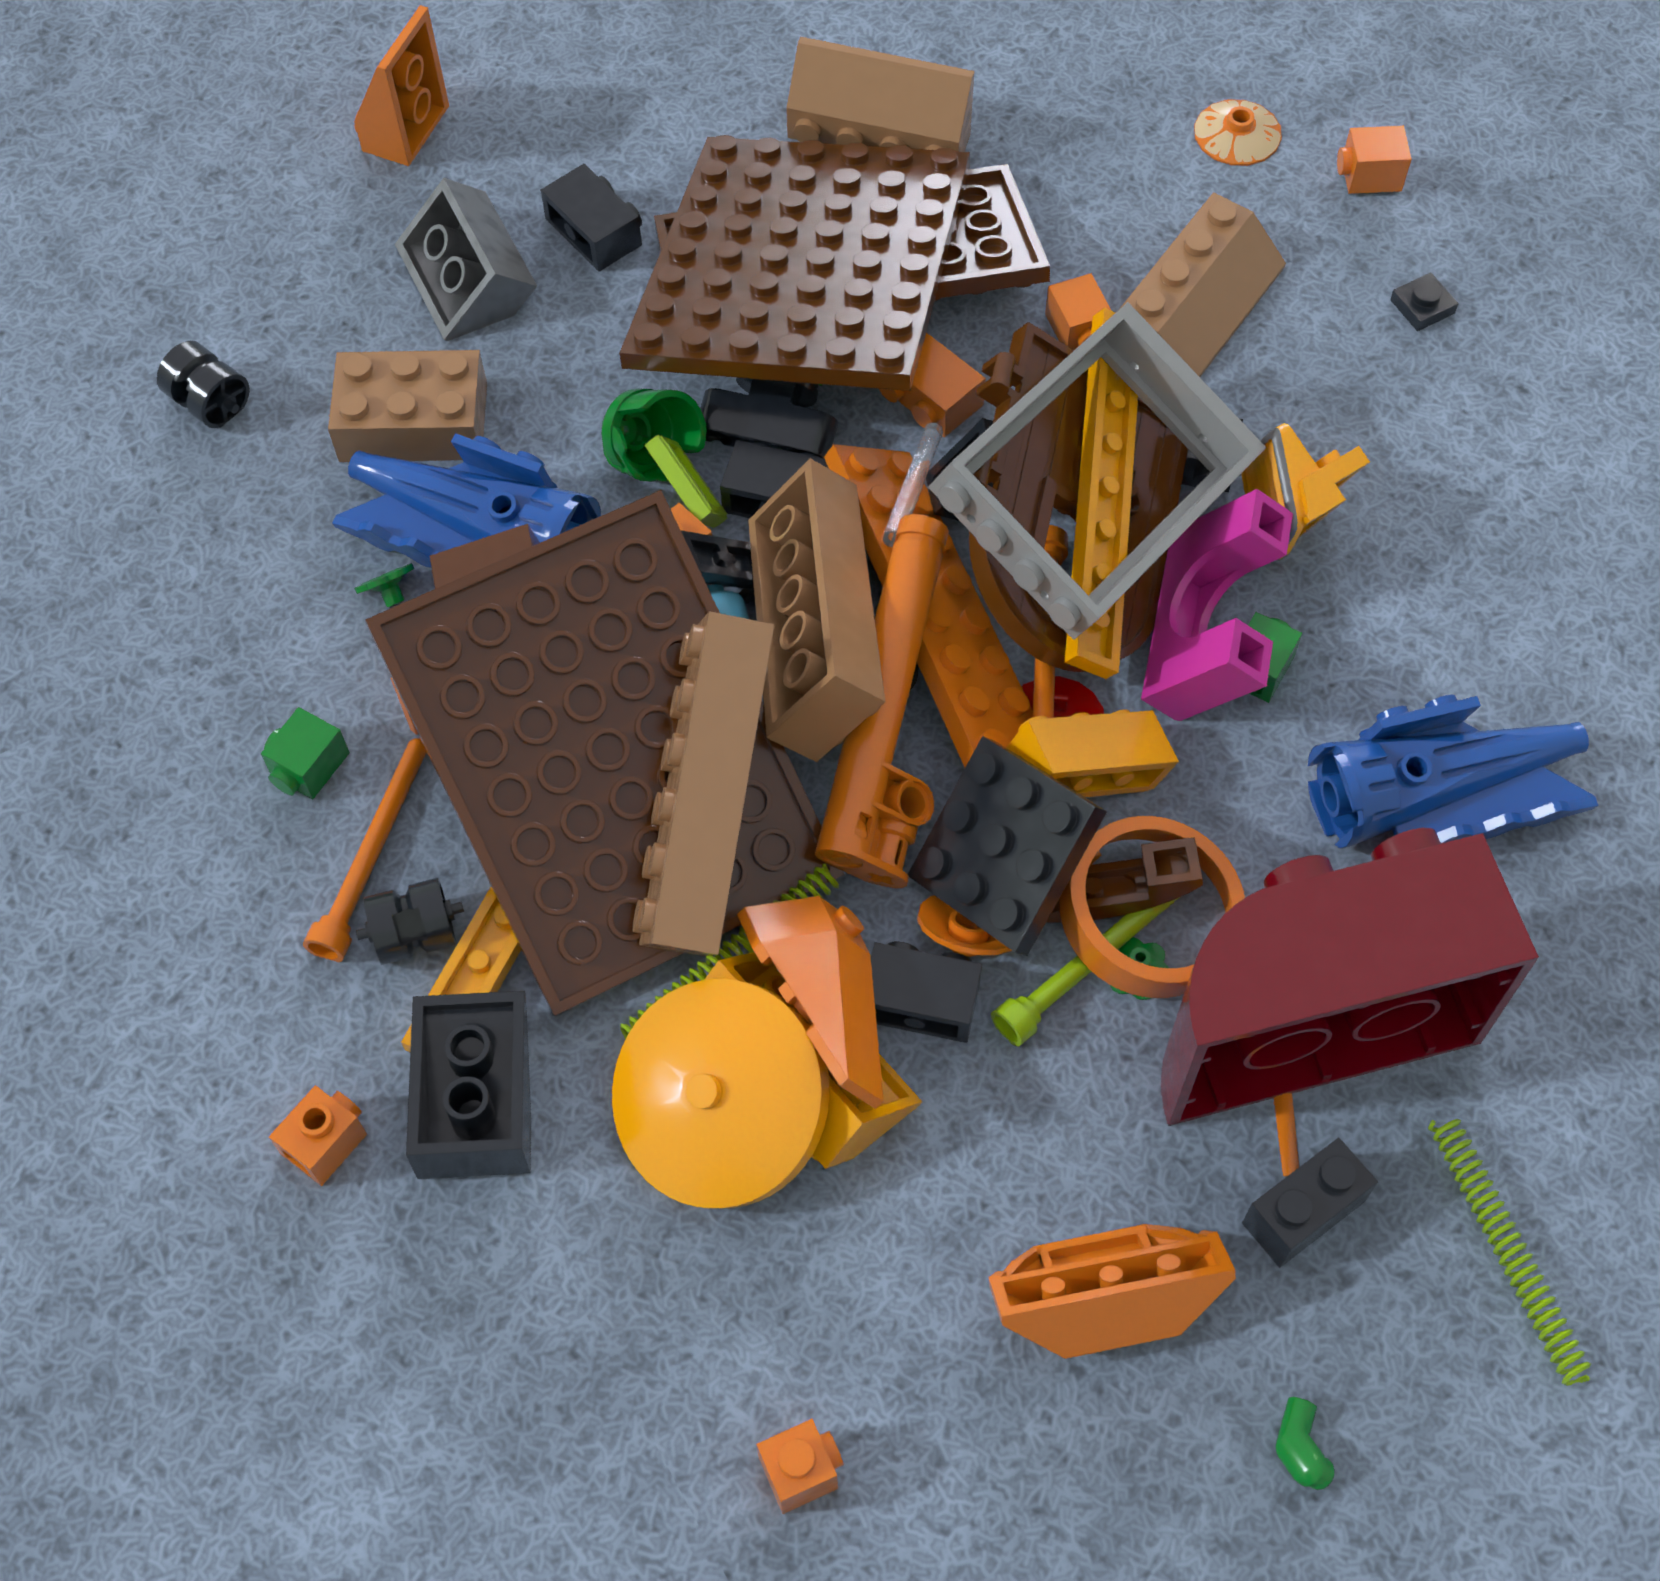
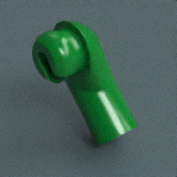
M1289 1397L1276 1440L1277 1456L1297 1483L1304 1487L1309 1486L1315 1490L1325 1489L1333 1481L1335 1469L1333 1463L1328 1458H1325L1324 1454L1310 1437L1317 1406L1302 1398Z

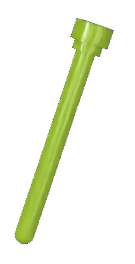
M1179 898L1156 907L1126 914L1102 935L1118 950ZM1078 956L1074 957L1028 997L1019 996L1017 999L1008 998L991 1012L993 1024L1012 1045L1021 1046L1037 1032V1024L1041 1022L1040 1014L1092 971L1088 969Z

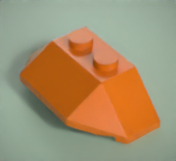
M1142 1224L1033 1246L1011 1261L1003 1271H997L988 1278L1002 1326L1067 1359L1180 1336L1236 1279V1271L1217 1231L1202 1230L1197 1234L1179 1227Z

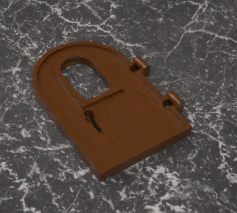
M1030 322L1013 333L1009 352H1000L983 364L981 371L991 378L977 388L976 395L996 407L993 424L1074 350ZM1088 369L973 474L1043 548L1045 547L1053 507L1063 515H1070L1076 522ZM1139 396L1127 556L1178 505L1188 450ZM992 482L993 488L990 487L988 484ZM969 531L970 559L977 585L990 612L1003 630L1021 648L1038 660L1062 670L1087 672L1065 663L1066 631L1052 621L1045 609L1015 582L1013 576L989 551L985 550L978 543L976 537ZM1168 549L1124 594L1120 660L1140 648L1154 627Z

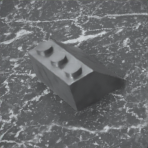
M447 178L441 180L395 243L443 339L446 341L514 316L537 287L487 193Z

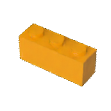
M1123 709L1111 714L1089 715L1082 712L1070 717L1058 718L1036 716L1021 724L1018 729L1019 732L1006 747L1084 797L1145 792L1155 789L1179 762L1153 710L1130 712L1127 709Z

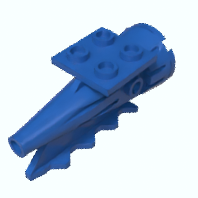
M455 433L451 443L464 462L451 468L380 456L361 450L356 451L349 462V476L384 495L337 514L332 524L335 528L361 538L379 549L387 552L396 551L402 553L420 565L430 568V555L525 524L530 526L541 543L600 517L601 509L597 499L592 496L557 489V485L550 479L544 468L545 464L538 457L525 451H518L517 455L504 451L495 442L482 436H475L474 439H470Z
M1454 694L1445 695L1429 701L1424 705L1425 708L1410 712L1407 706L1390 708L1379 713L1376 716L1377 721L1371 727L1359 733V740L1319 744L1312 748L1308 757V766L1317 765V780L1308 781L1310 800L1326 837L1337 835L1340 839L1335 844L1338 848L1354 846L1389 830H1393L1395 836L1417 828L1434 829L1441 843L1483 833L1485 839H1489L1514 829L1544 825L1563 817L1595 809L1599 806L1593 794L1545 768L1567 757L1587 751L1589 738L1585 727L1580 722L1564 725L1479 731L1464 722L1481 706L1478 696L1457 700Z

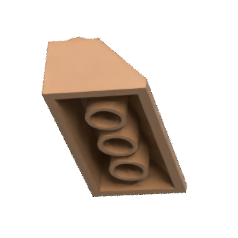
M800 36L787 102V136L799 142L816 140L824 144L841 145L862 143L866 146L874 147L904 145L911 149L936 150L939 148H950L955 151L965 152L971 135L974 71Z
M1213 192L1120 308L1129 302L1189 367L1201 377L1285 268L1286 262L1253 211Z

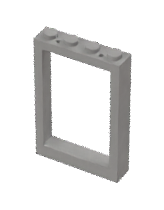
M1127 302L960 453L928 488L938 497L943 507L953 513L976 537L978 543L1002 564L1013 576L1015 582L1045 609L1052 621L1057 626L1063 628L1074 640L1094 624L1266 447L1132 305ZM1101 357L1198 458L1210 473L1087 595L973 474Z

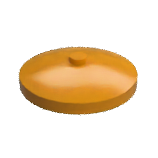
M706 979L686 984L667 993L650 1006L637 1020L629 1032L617 1059L612 1085V1108L617 1134L625 1153L636 1170L655 1189L669 1198L694 1207L735 1208L747 1206L772 1196L791 1182L805 1167L813 1155L825 1127L830 1098L829 1076L825 1062L806 1034V1030L810 1025L793 1005L786 1003L784 998L769 989L755 984L733 979Z

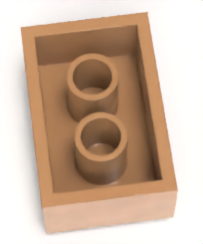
M480 350L337 352L328 431L338 461L350 462L351 457L358 450L407 461L462 460L451 443L455 433L470 439H474L475 436L484 437L487 380Z

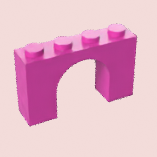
M1255 489L1197 518L1168 548L1141 700L1176 721H1182L1267 686L1273 641L1237 618L1207 630L1215 606L1234 582L1245 574L1287 555L1293 513L1260 490Z

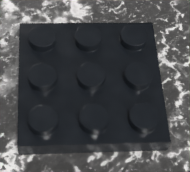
M982 736L908 872V876L1015 953L1028 956L1107 811L998 742Z

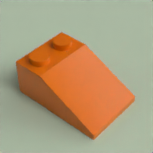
M421 5L377 66L354 121L355 130L363 152L406 166L412 163L449 107L429 9Z

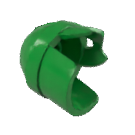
M636 388L621 393L610 404L601 425L603 452L608 463L615 470L648 482H668L669 480L646 449L645 444L656 435H662L678 442L685 453H698L705 446L707 432L703 413L696 401L682 391L668 389Z

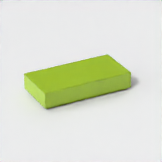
M656 435L644 445L686 507L704 525L712 528L717 527L728 519L726 516L728 514L678 442L662 435Z

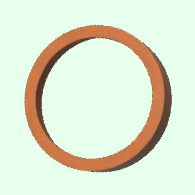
M1135 816L1120 819L1104 826L1092 838L1060 896V916L1066 937L1076 955L1090 971L1109 985L1141 997H1177L1184 995L1194 964L1181 968L1153 967L1127 957L1109 943L1094 923L1086 900V876L1094 856L1105 845L1121 840L1139 839L1162 842L1195 837L1200 868L1216 887L1226 913L1245 898L1241 881L1225 854L1211 840L1197 830L1183 823L1163 817Z

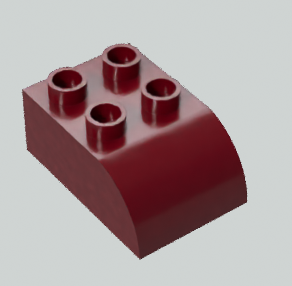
M1432 828L1408 830L1392 836L1379 844L1371 853L1372 861L1335 871L1326 856L1310 855L1297 858L1271 871L1264 879L1265 888L1250 894L1227 911L1211 929L1197 955L1163 1058L1161 1095L1168 1126L1266 1101L1282 1094L1300 1092L1481 1044L1539 958L1483 833L1441 843L1436 831Z

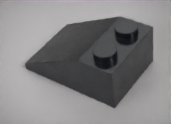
M525 991L413 996L406 1156L417 1179L531 1173V1098Z

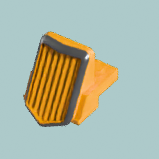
M1283 423L1260 440L1266 449L1241 473L1245 494L1258 489L1293 513L1287 549L1288 555L1299 537L1346 501L1339 487L1369 464L1370 461L1360 446H1357L1342 456L1335 449L1317 462H1314L1293 429L1288 424Z

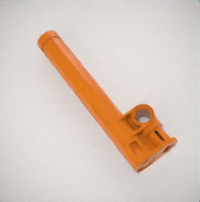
M919 514L905 515L900 518L875 616L885 703L881 705L874 715L866 718L849 733L843 741L815 851V856L833 867L843 870L865 882L895 889L907 886L909 876L903 871L908 846L914 844L918 826L928 822L934 812V798L928 785L892 765L949 533L947 526L941 521Z

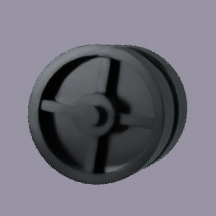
M185 341L172 348L163 358L157 371V385L159 389L182 407L188 408V411L209 428H221L244 409L249 398L250 387L247 379L226 363L218 361V358L212 352L196 341Z
M438 877L409 885L405 895L400 896L392 889L363 898L367 922H365V928L356 930L357 939L359 941L368 938L370 943L373 942L381 965L412 957L415 947L420 946L428 953L456 945L452 921L455 920V914L464 912L462 901L451 904L450 899H445Z

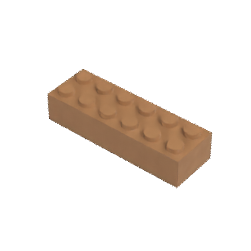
M810 458L748 520L756 618L757 621L775 624L763 689L766 736L768 739L818 762L832 748L840 745L846 736L866 718L874 715L879 710L881 705L885 703V694L857 485Z
M709 611L698 625L692 624L690 633L684 634L679 664L688 666L686 678L682 679L681 686L676 685L670 709V717L678 719L676 733H673L671 739H666L661 760V771L669 772L667 787L663 788L662 793L657 792L652 811L651 824L660 825L657 842H654L653 846L647 847L642 869V878L650 879L647 898L638 900L633 920V932L641 933L640 946L698 956L719 954L775 624Z

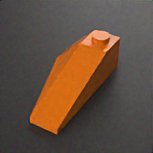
M820 896L744 907L737 915L753 951L762 964L768 966L773 961L777 970L786 982L778 990L786 1003L793 1005L800 1015L812 1024L806 1030V1034L840 1087L876 1109L884 1102L871 956L860 935L864 930L861 921L846 906L842 905L837 909Z

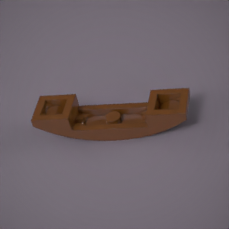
M1195 837L1141 844L1142 858L1090 865L1086 876L1085 888L1087 905L1092 919L1117 917L1156 907L1203 886ZM1059 900L1047 920L1048 923H1061Z

